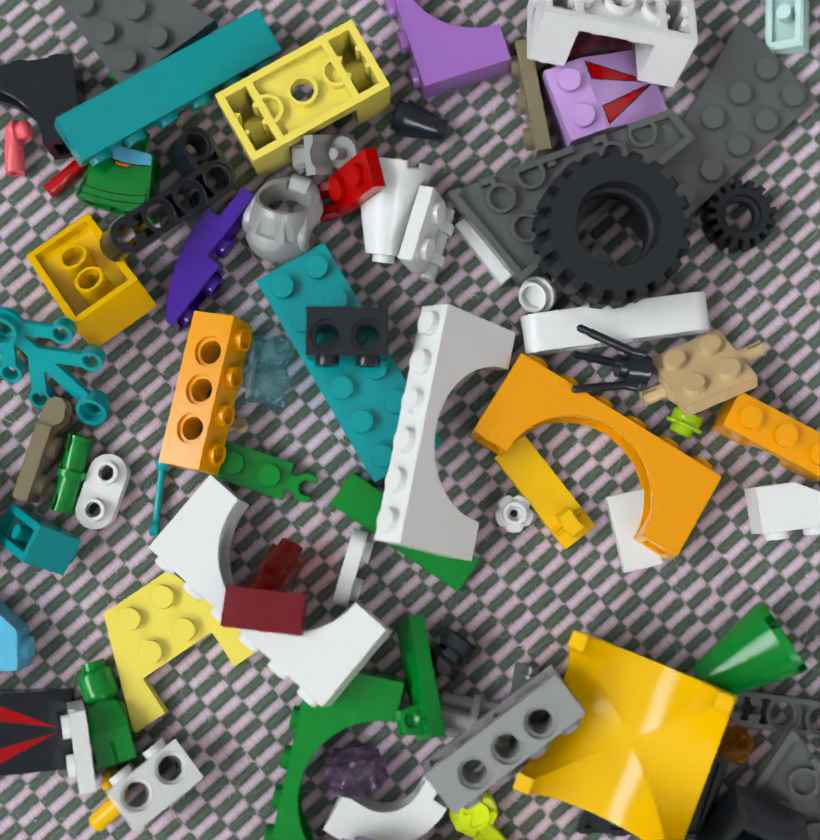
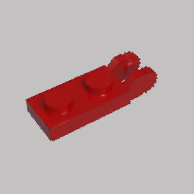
M363 148L328 178L329 181L317 185L320 190L321 199L331 198L334 201V204L323 207L320 221L335 220L344 214L353 212L386 187L376 148Z

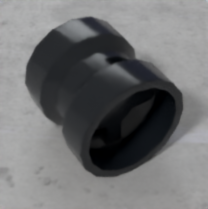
M446 626L440 634L441 643L436 648H430L433 668L455 682L462 673L461 666L463 662L471 660L478 649L457 632Z

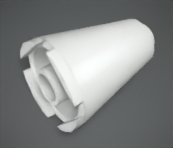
M379 157L386 187L360 206L365 253L373 254L372 262L395 264V257L399 255L419 185H429L432 177V166L419 163V168L410 167L407 160Z

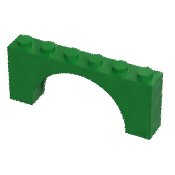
M362 668L331 706L321 707L318 704L316 707H312L304 700H302L301 706L294 705L289 729L296 730L292 745L285 744L280 768L287 769L284 784H276L271 808L278 809L275 824H267L263 840H315L305 820L301 799L303 775L307 764L326 740L347 727L371 721L396 723L395 711L399 710L404 677Z

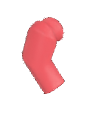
M14 119L6 125L4 157L5 174L8 176L21 177L25 175L24 141H30L34 136L33 127L29 121L21 120L19 122Z

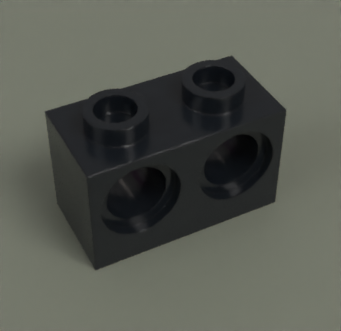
M306 306V356L308 360L315 361V366L339 367V361H356V367L361 368L380 367V361H388V307ZM365 329L376 331L380 337L378 343L371 348H364L356 341L358 334ZM322 330H335L339 334L337 343L328 348L318 345L317 337Z

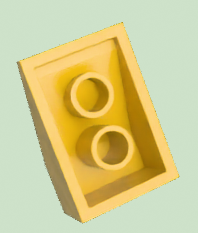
M86 213L27 254L26 257L65 316L76 324L77 332L89 345L102 346L154 309L157 304L125 261H112L102 253L100 238L103 232L91 215Z

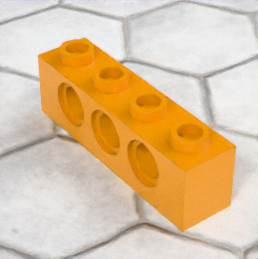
M194 311L158 462L185 470L212 475L219 474L220 466L226 456L225 444L229 427L232 425L235 417L234 405L238 389L243 382V366L246 353L251 347V331L253 326L233 315ZM221 351L220 357L216 361V356ZM212 388L211 395L207 399V394L209 390ZM203 426V431L198 437L199 430Z

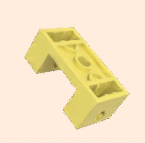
M352 20L343 23L214 94L226 121L260 180L292 163L289 147L303 140V135H312L350 113L357 124L360 125L391 108L390 84ZM302 84L311 86L314 90L313 96L307 101L294 99L292 92L297 86Z

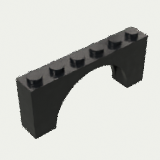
M52 54L47 58L29 61L15 60L10 64L0 65V105L17 109L36 121L41 132L43 144L55 160L73 157L54 127L56 117L86 102L83 72L73 54Z

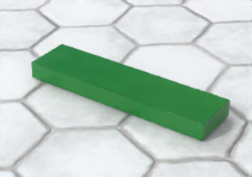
M352 472L330 504L375 534L377 517L380 513L384 493ZM389 544L457 592L479 561L474 555L472 561H466Z

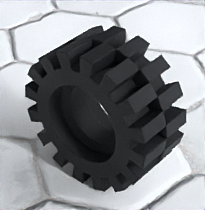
M742 179L735 180L732 184L728 182L722 185L705 203L703 207L705 211L701 214V221H705V224L701 228L703 234L709 232L711 235L707 239L710 244L714 241L719 244L716 249L723 251L728 248L731 254H736L739 250H741V253H744L756 247L771 234L772 231L770 229L775 226L777 220L772 219V217L777 213L776 206L770 207L769 205L774 200L771 194L766 198L762 195L766 190L762 185L755 189L753 188L754 181L748 180L745 184H742ZM741 204L750 211L752 221L748 229L735 230L727 224L725 211L729 205Z

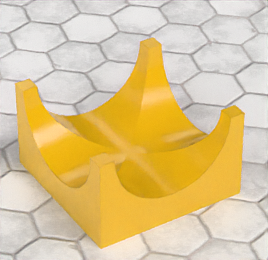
M573 630L567 645L569 646V660L564 681L580 700L586 714L582 717L581 724L574 731L567 735L559 734L549 742L550 746L545 753L534 760L529 759L524 768L518 773L513 788L526 795H542L577 806L620 826L641 840H684L738 695L590 633Z

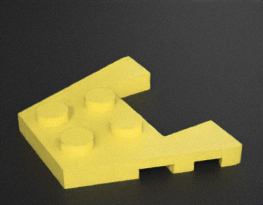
M167 572L163 573L103 613L131 726L135 733L168 711L147 676L210 633H213L234 667L254 654L239 640L238 637L242 634L239 630L221 627L220 622L210 613L213 607L204 598L198 601L183 589L182 585L185 581L176 572L173 575Z

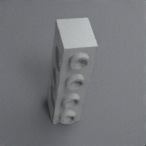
M551 664L425 760L424 777L453 814H456L462 808L466 810L471 809L483 799L484 792L495 783L501 785L510 780L516 773L517 766L528 758L534 760L545 753L550 746L549 742L561 733L567 735L574 731L581 724L582 717L586 714L584 707ZM537 709L549 712L548 718L540 724L528 721L531 712ZM505 734L513 735L517 738L515 744L509 748H500L495 744L496 740ZM479 760L484 764V767L475 773L468 772L463 768L467 761Z

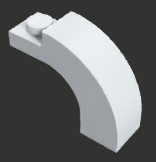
M424 775L409 795L400 800L387 803L370 800L345 785L325 820L323 830L339 840L342 838L354 840L355 836H365L374 840H416L435 826L447 810V805Z

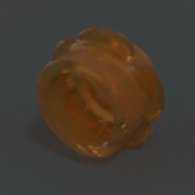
M734 725L728 726L724 731L717 752L724 760L741 765L749 760L748 755L752 752L753 740L743 728Z

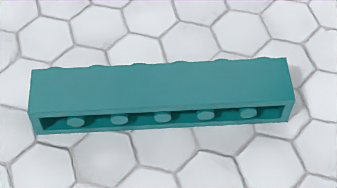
M257 8L56 117L54 127L80 168L88 163L95 168L113 157L111 151L124 144L129 149L147 138L144 133L145 131L156 125L160 130H163L180 119L178 113L190 107L195 112L212 101L211 94L220 89L224 90L242 80V77L252 71L256 72L273 63V60L282 49Z

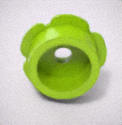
M675 407L671 416L666 417V420L671 423L669 430L680 436L690 439L693 433L698 435L702 433L699 428L703 419L697 415H691L686 418L680 408Z

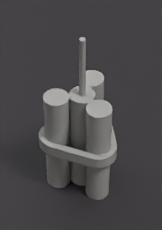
M443 691L440 707L446 736L457 737L500 703L482 700V695L474 694V697ZM400 702L402 707L410 706V704ZM505 734L500 736L495 744L500 748H508L511 735Z

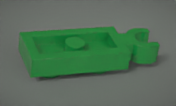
M226 441L225 460L220 466L219 474L212 476L280 500H284L288 490L292 492L298 501L311 502V497L301 493L300 485L304 481L318 483L319 479L309 473H303L298 476L292 475L296 464Z

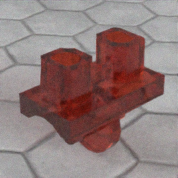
M282 538L278 545L272 543L244 587L289 592L307 560L299 557L303 548L286 538Z

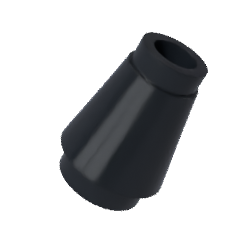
M410 99L408 102L398 100L390 130L398 132L397 136L441 142L448 120L442 119Z

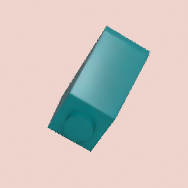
M12 502L8 504L0 520V543L23 563L62 576L68 565L74 561L81 542L78 537L66 528Z

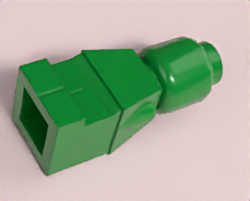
M104 658L81 665L82 674L79 676L78 681L84 702L92 705L86 712V718L99 770L138 757L140 753L125 702L119 700V698L115 699L119 688L113 668L106 666Z

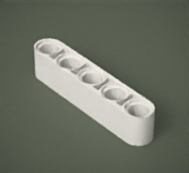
M705 292L644 298L635 304L630 303L623 308L612 309L611 306H605L602 309L584 306L533 313L520 317L526 356L608 346L578 332L576 327L579 324L599 331L625 344L689 336L711 330Z

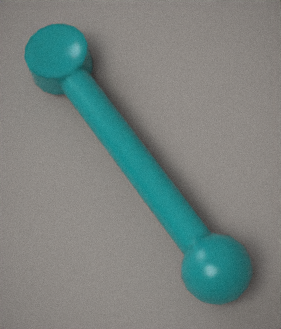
M159 458L156 460V467L159 470L153 518L149 529L150 536H158L160 534V516L166 470L170 468V465L158 462Z

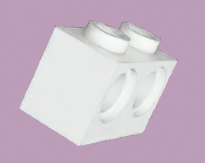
M161 738L142 753L146 760L133 770L128 764L109 779L112 787L105 793L134 832L139 831L204 778L176 738L167 744ZM164 757H171L178 764V773L170 781L163 779L158 772V765ZM131 783L141 784L146 791L145 800L138 807L129 806L124 799V792Z

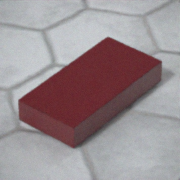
M226 585L220 626L303 637L309 595Z

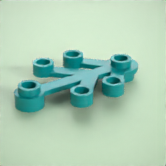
M0 306L1 378L9 383H17L25 374L27 367L25 362L17 357L18 347L28 356L31 392L28 398L33 406L42 409L45 407L46 399L48 400L50 397L56 396L55 389L48 384V374L79 401L75 411L80 420L90 425H98L104 422L111 408L108 396L100 390L90 391L61 364L83 367L87 371L96 372L101 369L106 360L105 351L100 346L94 344L87 345L83 351L39 345L32 337L49 338L61 345L69 344L77 332L76 324L67 317H59L53 323L25 320L14 309ZM58 328L66 330L68 334L62 333ZM88 355L95 357L98 361L91 360ZM9 367L14 368L17 372H13ZM38 393L43 394L46 398L41 397Z

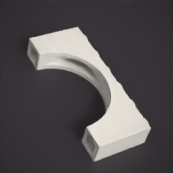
M450 304L422 306L421 315L417 322V334L413 353L409 361L410 368L405 392L401 400L402 407L397 431L393 439V451L389 470L385 478V490L380 513L377 517V529L374 540L446 558L472 561L479 522L470 519L460 512L450 501L442 487L435 461L436 426L447 396L466 375L475 370H509L515 332Z
M210 475L148 548L158 556L155 559V563L170 575L176 572L185 581L182 585L183 589L198 601L204 598L213 607L210 611L212 616L221 623L226 585L235 586L230 565L231 543L237 524L249 504L222 480ZM355 603L335 621L317 629L304 631L303 637L237 629L242 633L238 637L239 640L252 652L257 653L260 650L270 659V662L267 664L268 667L283 680L290 677L300 687L297 690L298 695L312 707H316L318 704L321 707L331 706L393 632L369 609L359 603Z

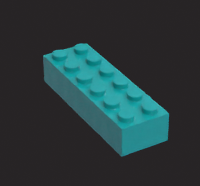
M322 242L256 280L372 480L377 484L386 478L393 451V439L397 431L402 407L401 400L407 382L389 351L388 361H380V367L376 368L356 367V361H339V367L315 366V361L308 360L306 356V306L362 307L325 243ZM324 329L318 334L317 344L325 348L332 347L337 343L339 334L333 329ZM365 329L358 334L356 341L364 348H371L378 343L380 337L376 331ZM435 432L434 448L437 449L443 442L437 432Z

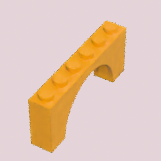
M521 353L472 430L469 438L502 457L512 443L520 436L547 424L574 423L603 433L612 439L628 456L637 473L640 487L645 491L642 518L633 539L665 560L677 557L722 476L712 471L713 466L706 460L696 456L691 458L679 450L680 446L672 439L665 436L657 437L647 431L646 424L638 418L630 415L625 417L613 409L614 405L607 399L598 395L592 397L586 392L573 393L572 387L580 385L575 379L567 375L558 376L547 369L548 364L535 355L526 356Z

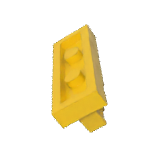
M525 435L516 440L502 457L497 455L493 458L519 493L529 501L530 507L563 549L566 550L596 526Z

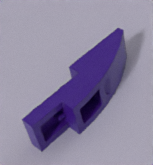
M244 186L220 216L207 207L195 223L182 247L170 281L166 306V322L178 332L184 326L186 328L191 326L194 311H201L199 307L207 296L210 298L214 297L224 284L222 277L226 273L216 261L219 257L224 259L234 248L236 243L234 238L243 228L242 219L244 211L255 196Z

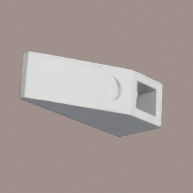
M795 482L744 488L751 534H765L766 541L790 538L789 531L803 529V535L820 534V491Z

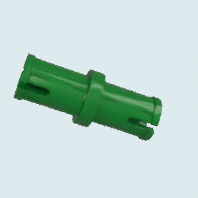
M68 433L64 457L61 466H57L55 472L58 478L50 509L62 513L75 514L82 481H85L87 476L85 469L93 438Z

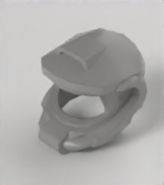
M293 173L291 177L267 181L258 190L245 209L242 219V227L246 232L245 237L256 255L271 263L285 264L313 248L317 237L312 231L323 213L320 190L315 185V180ZM291 200L302 204L305 209L297 212H282L273 210L268 205L274 201Z

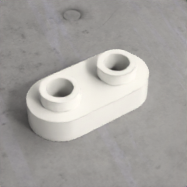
M103 454L95 458L91 463L75 508L76 517L84 527L103 529L115 521L131 475L130 467L122 457L113 454ZM106 466H110L113 469V476L110 480H105L102 476V471ZM93 503H97L100 506V513L97 517H93L89 513V507Z
M356 528L353 529L332 604L348 608L350 600L358 601L363 579L356 577L360 563L368 564L374 545L373 541L367 540L369 532Z

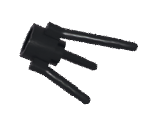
M582 324L577 325L576 329L578 332L625 354H619L614 359L579 351L574 352L573 356L576 359L613 367V374L615 377H619L620 381L575 385L571 389L573 393L613 390L637 392L639 385H647L652 374L653 361L651 356L646 355V350L631 347Z

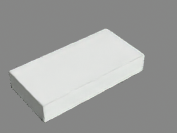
M644 489L604 498L624 573L663 564L661 556L633 539L642 518Z

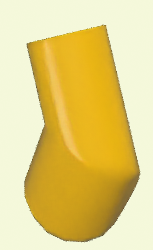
M109 770L103 776L100 786L104 791L112 787L109 779L117 773L116 770ZM129 785L124 792L125 801L127 799ZM108 796L106 801L89 817L90 825L97 831H103L120 815Z

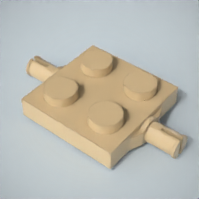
M716 329L651 357L653 361L652 372L658 378L659 384L640 391V399L644 406L648 407L666 398L676 404L687 418L758 387L757 375L747 363L766 356L765 346L758 340L744 348H736L730 344L719 329Z

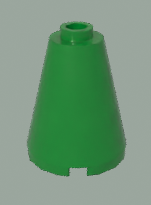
M762 601L755 604L692 666L695 673L693 677L734 694H740L797 676L809 670Z

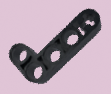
M200 127L187 128L169 148L171 163L182 177V180L117 219L101 235L100 248L108 259L115 262L128 260L204 211L207 207L215 204L235 187L236 174L232 166L206 130ZM185 143H188L195 148L197 156H194L187 151ZM208 176L213 177L217 181L219 189L214 188L209 183ZM178 194L188 199L190 208L183 206L179 202ZM147 213H152L159 219L160 228L153 226L148 221ZM133 230L136 236L129 242L121 244L117 240V237L120 238Z

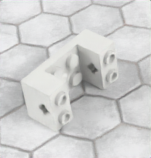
M529 0L527 5V59L541 63L564 66L578 32L583 31L593 35H603L635 43L637 81L674 88L698 43L694 0Z

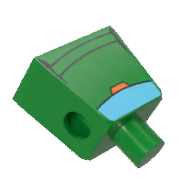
M144 132L147 136L146 139L129 149L124 144L111 151L113 157L95 168L91 164L89 165L75 194L85 206L124 216L159 193L161 164L154 154L145 152L150 137L148 132ZM147 213L148 221L154 224L156 216L152 213Z

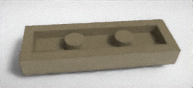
M527 39L515 41L513 56H510L509 71L511 79L518 78L520 92H515L518 114H525L527 128L522 129L525 150H532L533 158L537 159L550 154L552 146L535 61L527 59Z

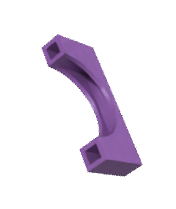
M385 0L390 20L397 19L400 31L396 32L402 55L408 53L412 66L408 67L413 89L420 88L423 100L508 74L511 57L499 24L479 28L456 26L431 16L414 0Z

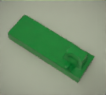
M424 615L408 616L395 623L410 702L409 707L395 711L398 733L400 736L415 735L416 741L445 736Z

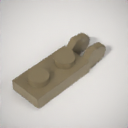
M54 395V397L46 399L47 402L44 403L45 407L42 408L39 420L33 431L12 494L13 498L38 503L40 497H44L49 489L51 476L48 475L52 459L56 460L59 457L63 446V438L60 437L61 431L72 424V416L75 414L72 402L60 396Z

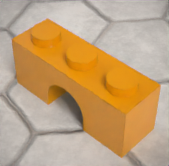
M746 393L724 401L710 428L711 430L744 447L752 446L766 451L780 459L778 465L810 482H820V432Z

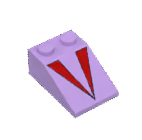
M635 49L582 57L569 61L564 66L558 65L544 70L539 84L541 96L562 149L572 145L574 147L590 141L593 137L604 133L609 134L625 128L631 123L668 110L658 84L637 81Z

